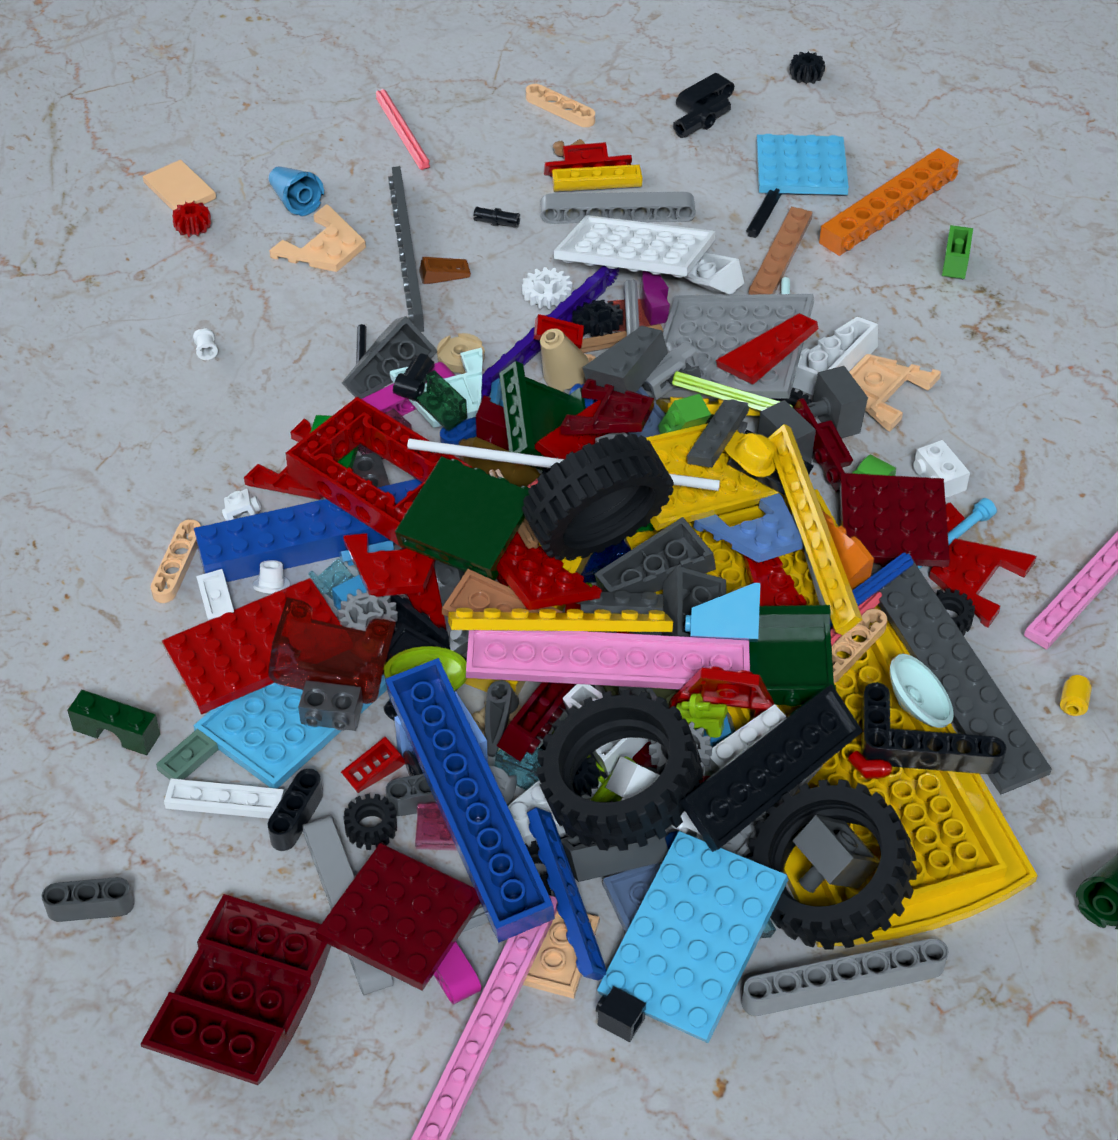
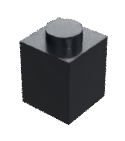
M613 986L608 996L603 995L596 1006L595 1011L598 1012L597 1025L631 1042L645 1020L646 1003Z

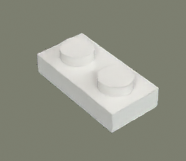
M222 569L196 576L208 621L228 612L234 613Z

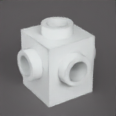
M247 488L242 491H235L228 497H225V509H222L225 520L228 521L259 514L258 511L262 510L258 498L256 496L252 497Z

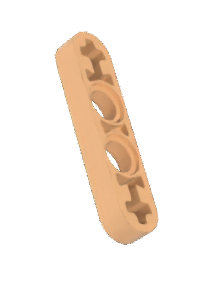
M530 84L526 87V100L529 103L581 127H591L595 124V111L592 108L540 84Z
M185 520L177 527L151 583L152 596L156 602L168 603L175 598L197 550L194 528L201 527L198 521ZM180 548L188 549L184 554L174 553ZM171 567L179 568L178 572L173 574L166 573V570Z
M879 609L867 610L862 615L863 620L846 634L842 635L831 646L834 684L885 632L887 616L883 611ZM861 635L866 640L864 642H856L852 639V636ZM845 651L850 654V657L842 659L836 653Z

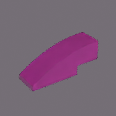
M643 271L640 300L645 318L649 325L666 323L670 307L667 301L669 288L660 274L656 275L650 273V271Z

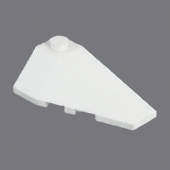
M705 253L688 276L684 277L697 285L714 292L723 293L724 295L735 293L744 284L739 259Z

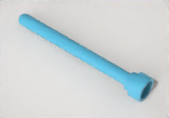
M982 498L974 505L973 513L948 532L949 545L955 538H959L978 521H988L997 513L994 503L987 498Z

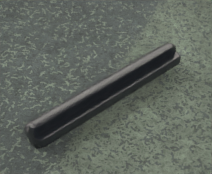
M776 188L774 191H768L746 230L748 237L757 238L782 195V193H779V189Z

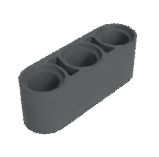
M424 774L396 778L391 780L386 786V798H388L389 803H393L396 816L439 810Z
M119 877L53 883L45 887L41 895L48 917L55 922L120 917L130 913L134 907L130 885L127 880Z

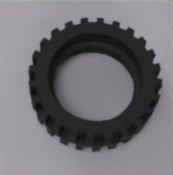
M618 434L612 439H608V437L599 439V442L593 445L588 443L582 446L583 449L573 453L572 451L567 454L566 459L560 463H554L550 466L551 470L548 473H542L537 479L538 483L532 485L528 490L530 495L524 498L522 511L547 556L550 558L555 557L556 560H563L565 557L567 560H575L578 556L586 558L591 553H601L609 546L620 544L621 540L626 537H632L642 526L646 527L651 522L650 519L653 516L659 515L662 511L661 507L667 505L670 500L668 496L673 493L672 486L674 482L651 442L646 437L641 435L638 437L636 434H629L625 437L623 434Z
M622 690L621 695L615 696L612 695L611 691L602 693L603 698L595 701L592 700V697L583 700L584 706L577 710L574 706L566 711L568 715L563 721L557 719L552 725L554 733L552 735L546 734L542 741L546 750H539L537 759L541 767L536 768L542 792L559 826L563 825L566 834L571 838L577 835L581 844L588 847L592 842H596L599 850L608 851L610 845H617L619 851L628 850V844L638 843L639 847L648 845L647 839L656 835L659 840L667 836L665 829L671 825L677 828L683 822L681 815L685 810L679 801L699 786V780L703 779V769L700 764L702 761L686 719H682L680 711L675 706L669 709L666 699L658 696L654 701L650 693L641 691L639 696L633 695L631 690ZM623 738H645L658 742L666 748L669 758L661 775L650 787L631 798L617 802H594L578 796L573 789V780L582 762L596 749L609 742Z
M828 779L819 780V787L810 788L808 784L799 786L801 792L792 797L787 792L781 796L784 801L777 808L771 806L766 811L769 817L765 822L758 820L754 827L758 833L757 839L750 838L748 848L752 852L753 857L746 858L783 873L786 861L796 846L793 840L815 815L843 820L846 823L861 825L869 829L878 841L881 858L877 871L864 889L852 898L835 905L809 906L795 900L785 886L770 916L774 924L779 929L782 928L788 937L796 940L799 936L806 946L814 947L817 941L821 943L825 950H834V943L842 942L845 948L855 947L853 941L855 939L863 937L866 942L874 939L872 932L879 927L886 931L892 926L888 919L894 913L900 917L904 912L905 908L901 902L904 897L911 899L914 891L909 880H916L917 870L912 862L916 861V854L896 811L891 805L887 806L883 796L877 792L871 795L867 786L860 783L854 789L848 780L839 779L838 785H830Z

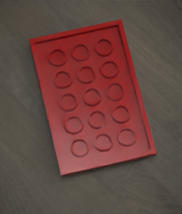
M311 578L234 610V613H225L220 617L162 640L164 649L200 714L354 648L351 638L343 626L340 625L339 620Z

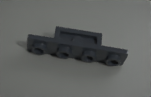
M398 595L390 596V603H396L398 620L396 621L395 630L389 629V637L387 639L391 640L401 624L404 623L450 649L449 636L443 627L438 628L432 623L427 614L418 612L407 598H401Z

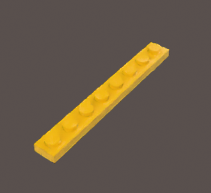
M457 608L456 612H448V623L451 630L673 631V620L661 610H650L649 614H638V611L622 610L621 614L611 613V611L604 609L595 610L594 613H584V611L579 609H569L567 613H556V610L540 609L539 613H530L528 610L521 608L512 609V612H501L500 609L486 608L484 612H473L470 608Z

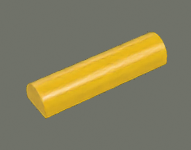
M640 165L553 169V191L642 187Z

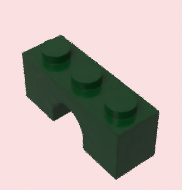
M82 689L67 710L73 731L98 739L102 731L106 729L120 739L123 748L146 756L161 735L156 714Z

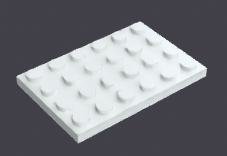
M586 215L554 250V259H559L566 263L582 262L588 266L604 265L610 269L618 267L627 268L633 272L640 270L650 271V273L656 275L662 273L672 274L674 277L680 278L688 276L715 241V231Z

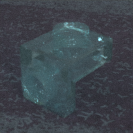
M339 558L319 576L313 571L308 573L322 595L325 593L332 600V588L354 578V575Z

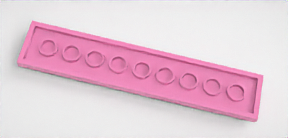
M469 630L466 678L681 689L702 667L709 668L715 666L733 672L740 670L750 671L749 640L587 631Z

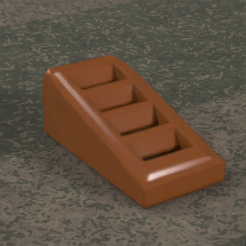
M422 257L419 273L423 284L457 280L471 276L466 259Z

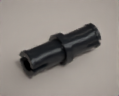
M478 206L474 209L473 216H477L473 218L474 221L492 223L493 226L501 224L516 228L520 224V218H517L520 217V213L505 212L500 208L493 210Z

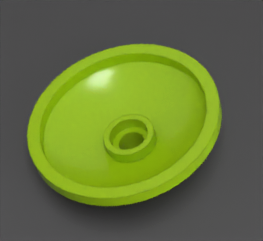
M433 646L415 647L399 652L389 659L384 668V676L386 679L439 658L455 692L467 680V662L460 654L446 648Z

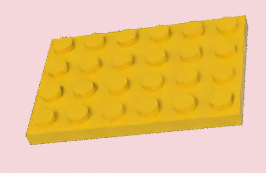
M708 423L646 437L651 442L669 474L720 480L719 491L673 485V493L668 496L670 500L667 505L661 507L662 511L658 516H653L650 519V523L656 531L665 529L682 517L687 522H692L715 514L718 515L757 505L760 499L778 494L779 492L727 465L730 456L724 450L713 467L688 464L687 455Z

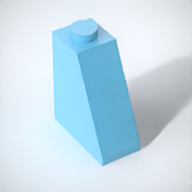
M760 583L750 584L693 607L691 615H686L685 632H691L690 637L758 642Z

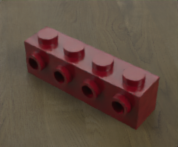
M542 682L509 723L497 747L520 762L527 753L533 755L541 743V740L538 738L543 740L553 727L550 723L554 724L557 719H560L564 712L561 708L567 710L563 697L576 684Z

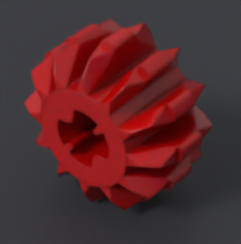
M195 200L192 203L185 201L184 205H177V209L173 210V226L176 231H179L180 235L187 234L188 237L192 235L199 236V233H206L207 229L211 227L210 211L201 202L196 204Z

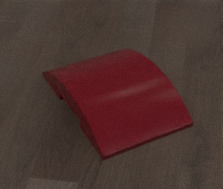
M223 894L197 941L198 950L175 992H169L140 1043L141 1047L259 1085L272 1071L289 1045L319 982L331 945L316 938V931L321 924Z

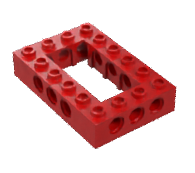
M359 397L354 398L285 453L288 474L397 545L399 543L395 531L441 456L450 460L456 459L463 465L471 468L472 466L454 455L408 449L409 438L429 440ZM359 444H362L423 483L413 491L407 492V496L398 504H395V498L391 493L383 492L372 485V481L369 479L367 481L353 473V469L342 466L338 461Z

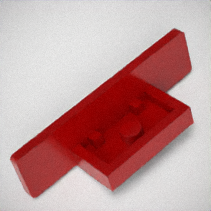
M606 142L563 146L564 161L545 162L544 175L552 177L553 169L631 165L632 155L608 157Z

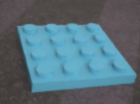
M793 134L757 135L759 193H768L769 190L774 191L777 188L780 190L779 193L848 195L849 186L844 137L836 135L799 136Z

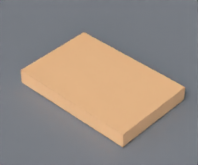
M181 159L143 176L144 183L172 210L177 209V205H184L185 201L192 203L195 200L196 204L200 202L206 204L216 199L215 191Z
M558 911L523 985L574 999L582 974L576 966L577 956L574 948L568 942L566 936L568 930L564 919L561 918ZM587 914L595 936L600 923V917Z

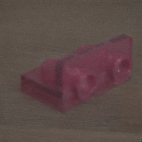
M437 803L417 804L416 849L457 850Z

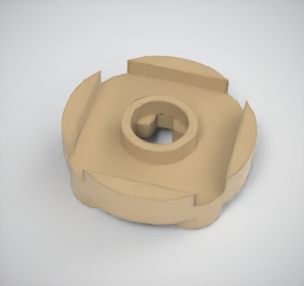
M458 333V337L453 338L449 335L443 338L437 346L438 362H443L452 372L464 374L466 372L461 356L458 353L482 348L484 362L485 350L482 346V341L468 333Z

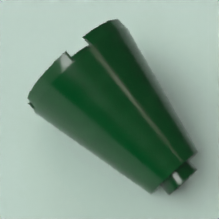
M1118 854L1085 879L1076 892L1080 912L1087 920L1102 928H1106L1108 925L1116 926L1115 929H1118Z

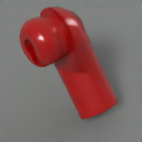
M859 751L853 752L848 758V761L866 779L885 778L892 772V765L888 761L881 759L867 760Z

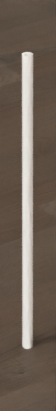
M410 438L407 445L408 449L545 468H550L554 463H560L564 460ZM669 474L674 485L719 491L720 480Z

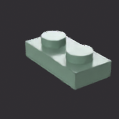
M196 729L156 763L157 770L169 780H184L218 751V745L210 737Z

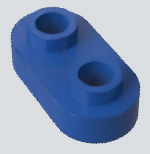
M476 417L444 426L440 430L441 443L459 445L462 439L466 440L476 437Z

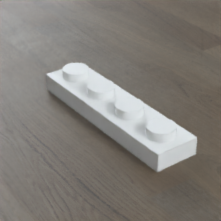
M170 779L164 805L165 809L269 819L284 796V789Z

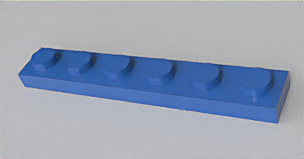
M536 807L527 812L530 821L529 830L533 837L536 838L539 847L538 856L546 867L549 887L555 893L558 902L557 911L561 918L564 919L568 930L566 932L568 942L576 953V966L583 977L599 981L606 975L607 970L551 812Z

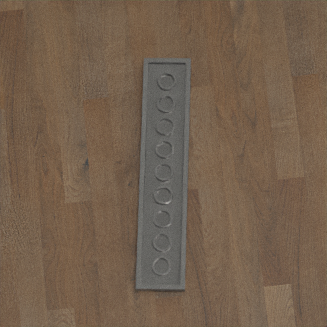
M914 562L913 566L879 590L882 593V597L879 599L880 603L878 605L886 614L891 626L910 655L927 666L943 685L952 703L954 712L953 722L960 733L998 737L1006 744L1007 749L1001 770L995 774H987L1000 795L1050 775L1052 768Z

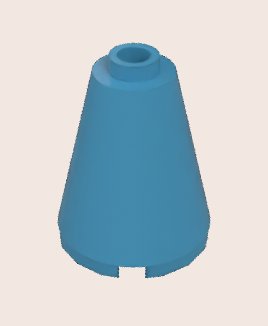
M282 166L275 167L269 174L270 185L289 212L306 216L313 213L321 204L319 200L321 194L324 195V187L322 181L315 174Z

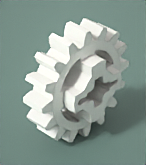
M544 267L541 272L535 269V274L528 273L527 278H523L522 295H524V300H530L531 306L538 304L540 309L543 305L547 306L548 309H551L552 305L557 307L560 302L565 301L572 293L570 276H564V271L557 273L556 268L550 271Z

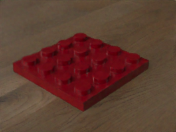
M841 473V526L846 529V535L849 538L855 536L862 542L873 556V563L889 564L902 553L911 555L917 566H949L950 556L944 478Z
M380 843L316 931V938L423 991L481 902L474 887Z

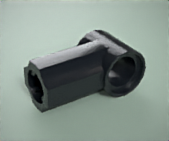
M423 353L415 355L405 373H400L396 377L393 385V394L418 402L424 392L425 382L435 367L434 361Z

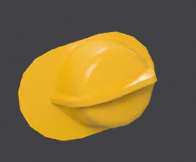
M734 433L724 451L749 474L756 477L770 476L776 468L773 460L775 450L772 442L761 434Z

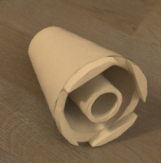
M550 329L544 332L540 339L543 376L546 384L562 392H565V389L572 388L577 383L584 384L586 379L582 367L589 363L587 356L561 330Z

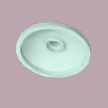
M908 654L896 656L890 664V679L894 694L901 708L926 725L937 728L946 727L952 722L954 712L950 698L941 682L927 666L915 657Z

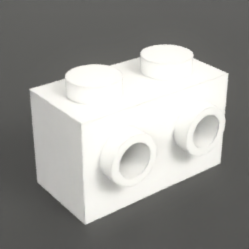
M943 440L917 449L913 465L918 475L927 478H944L945 498L966 491L970 472Z

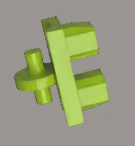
M699 693L692 694L690 701H683L677 704L676 708L680 711L682 719H686L688 725L693 722L695 730L703 728L706 729V733L710 737L719 738L724 730V719L728 712L726 704L703 702V698Z

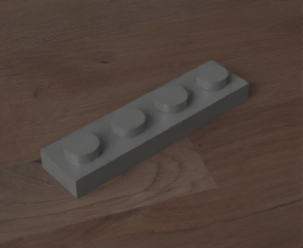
M734 399L723 401L688 453V464L713 467L749 412L747 402H740Z

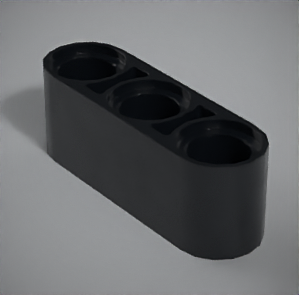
M714 73L680 92L676 99V105L688 113L692 105L697 102L705 104L721 94L729 98L734 91V83L719 73Z
M303 769L298 772L269 818L267 825L272 847L278 851H287L296 844L303 832L302 825L309 822L323 798L320 774L314 769Z

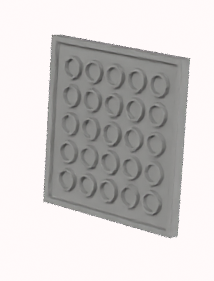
M814 295L675 296L663 331L665 343L673 341L675 346L685 342L697 349L699 353L698 366L702 379L767 398H789L803 343L755 384L748 383L718 368L716 360L799 313L810 318L814 305ZM676 386L660 398H670L672 396L686 398L696 394H700L704 398L714 397Z

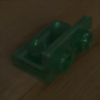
M433 370L426 375L427 391L417 397V402L447 431H450L467 419V402L464 397Z

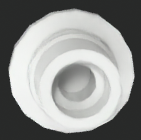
M268 560L260 564V575L253 582L254 590L273 594L290 587L289 580L283 576V564L281 562Z

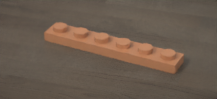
M791 206L749 288V295L775 294L812 220V211Z

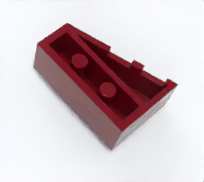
M484 395L476 414L477 437L509 451L504 407L490 402L491 398Z

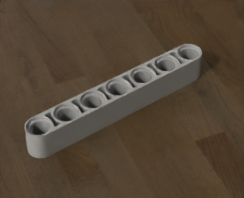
M689 192L550 193L544 195L540 201L541 218L544 222L550 224L580 223L586 215L638 222H687L696 215L694 196Z
M331 816L303 824L302 829L332 910L355 877ZM348 954L363 995L393 986L391 975Z
M926 939L753 976L745 981L742 1007L749 1015L761 1016L939 977L944 971L949 953L948 947L939 939ZM899 963H905V964H907L908 966H903V965H900ZM869 969H875V970H878L879 972H876V973H875V972H872V971L869 970ZM841 975L848 976L850 979L842 978ZM811 982H818L821 985H814ZM781 988H788L792 991L786 992L783 991ZM752 994H758V995H760V996H762V997H761V998H755V997H753V996H751V995H752Z

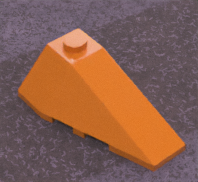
M822 511L850 587L854 590L871 577L874 558L855 536L849 538L846 535V529L842 526H834L832 518Z

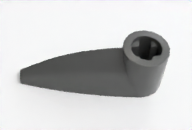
M503 680L492 683L487 691L485 738L487 740V754L490 757L496 755L499 749L497 744L507 728L510 714L519 705V698L510 684Z

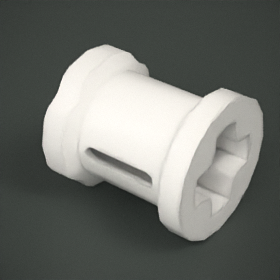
M207 328L197 330L193 335L194 343L197 345V356L202 360L213 359L218 353L217 346L214 344L213 331Z

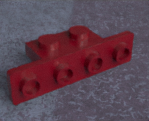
M804 398L798 399L794 409L816 429L813 446L815 459L821 465L828 483L832 485L835 492L840 491V475L845 473L843 467L850 466L853 458L833 422L830 420L817 423Z

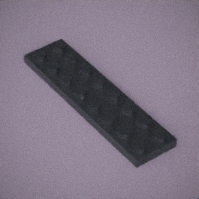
M830 684L688 793L679 803L710 850L714 852L719 850L778 802L781 796L790 792L860 735L863 730L833 685Z

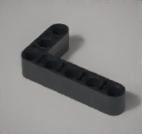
M878 682L870 683L865 687L861 706V729L863 730L861 733V754L867 760L881 759L888 761L892 767L979 774H995L1001 770L1007 747L1000 738L890 729L889 689L884 684Z

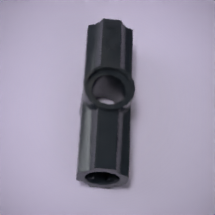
M721 94L705 104L699 102L693 104L688 114L673 122V129L676 131L677 136L683 138L701 127L704 129L711 128L716 118L731 110V103L728 97Z

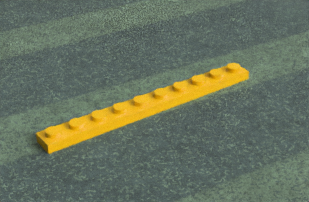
M783 424L768 437L774 445L775 453L773 460L826 605H830V618L835 632L844 635L863 619L792 429Z

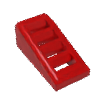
M384 737L342 770L341 773L356 792L359 793L401 768L405 761L398 750ZM388 754L389 758L385 760L383 756ZM376 760L381 763L378 767L373 763ZM369 766L372 771L367 774L363 769L364 767ZM359 772L363 779L358 781L353 774Z

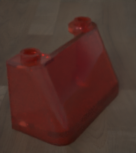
M287 597L272 642L268 669L270 679L277 684L301 690L304 689L306 680L361 687L363 703L369 704L376 701L396 622L385 619H373L368 623L366 631L313 620V609L308 603Z

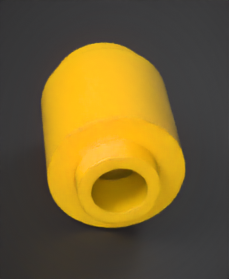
M1073 675L1064 683L1060 708L1066 714L1081 716L1088 711L1092 687L1086 677Z

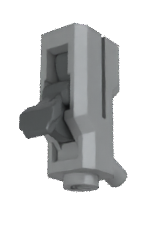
M673 341L666 343L667 355L641 386L651 398H654V401L676 387L672 385L673 376L676 371L701 378L698 366L699 353L694 346L688 345L685 342L680 343L678 346H675Z

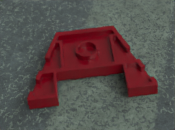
M587 379L582 387V398L602 400L593 417L567 414L561 424V434L642 432L654 409V398L628 390L624 394L614 391V386L605 384L604 387L596 385V380Z

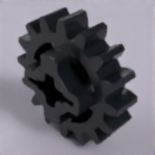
M592 300L590 304L583 302V306H576V310L572 312V322L584 326L583 335L591 333L593 337L604 336L606 332L613 334L612 330H619V326L623 325V309H620L619 304L614 305L613 301L605 303V300Z

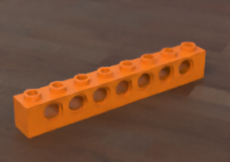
M940 148L934 150L821 225L819 244L838 256L851 250L855 245L866 240L871 234L881 230L886 224L896 220L905 211L910 210L914 205L925 200L935 191L940 190L942 186L953 181L958 175L959 159Z

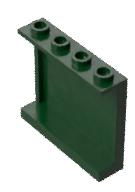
M515 361L499 373L509 452L545 457L535 449L534 445L560 427L567 414L577 415L586 409L585 400L582 398V388L579 387L570 395L525 377L524 365ZM531 466V467H533V468H536V469H539V470H542V471H543V468H544V467H538V466Z
M441 456L395 531L398 543L402 547L466 572L467 569H470L495 581L498 576L497 565L525 519L522 507L524 506L525 496L530 495L528 492L530 488L526 486L519 487L503 477L496 478L480 468L473 469L463 465L456 459L450 460Z
M830 605L759 607L758 642H749L750 672L761 676L775 705H787L790 707L802 705L830 684L836 690L833 678Z

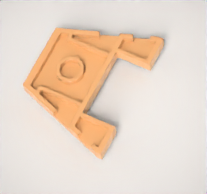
M326 204L314 214V222L326 227L321 233L302 248L281 240L269 252L272 259L278 260L279 257L288 258V262L291 263L302 261L309 263L310 267L338 272L363 251L366 245L365 240Z
M866 354L849 371L868 397L865 411L889 432L902 420L903 412L885 404V402L906 380L929 391L940 379L941 375L939 370L932 369V372L920 370V366L914 364L906 367L898 365L896 360Z

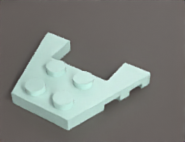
M482 348L460 353L466 373L425 383L424 392L420 400L415 402L409 399L433 428L476 417L482 401ZM408 367L390 371V378L393 383L398 374H404Z

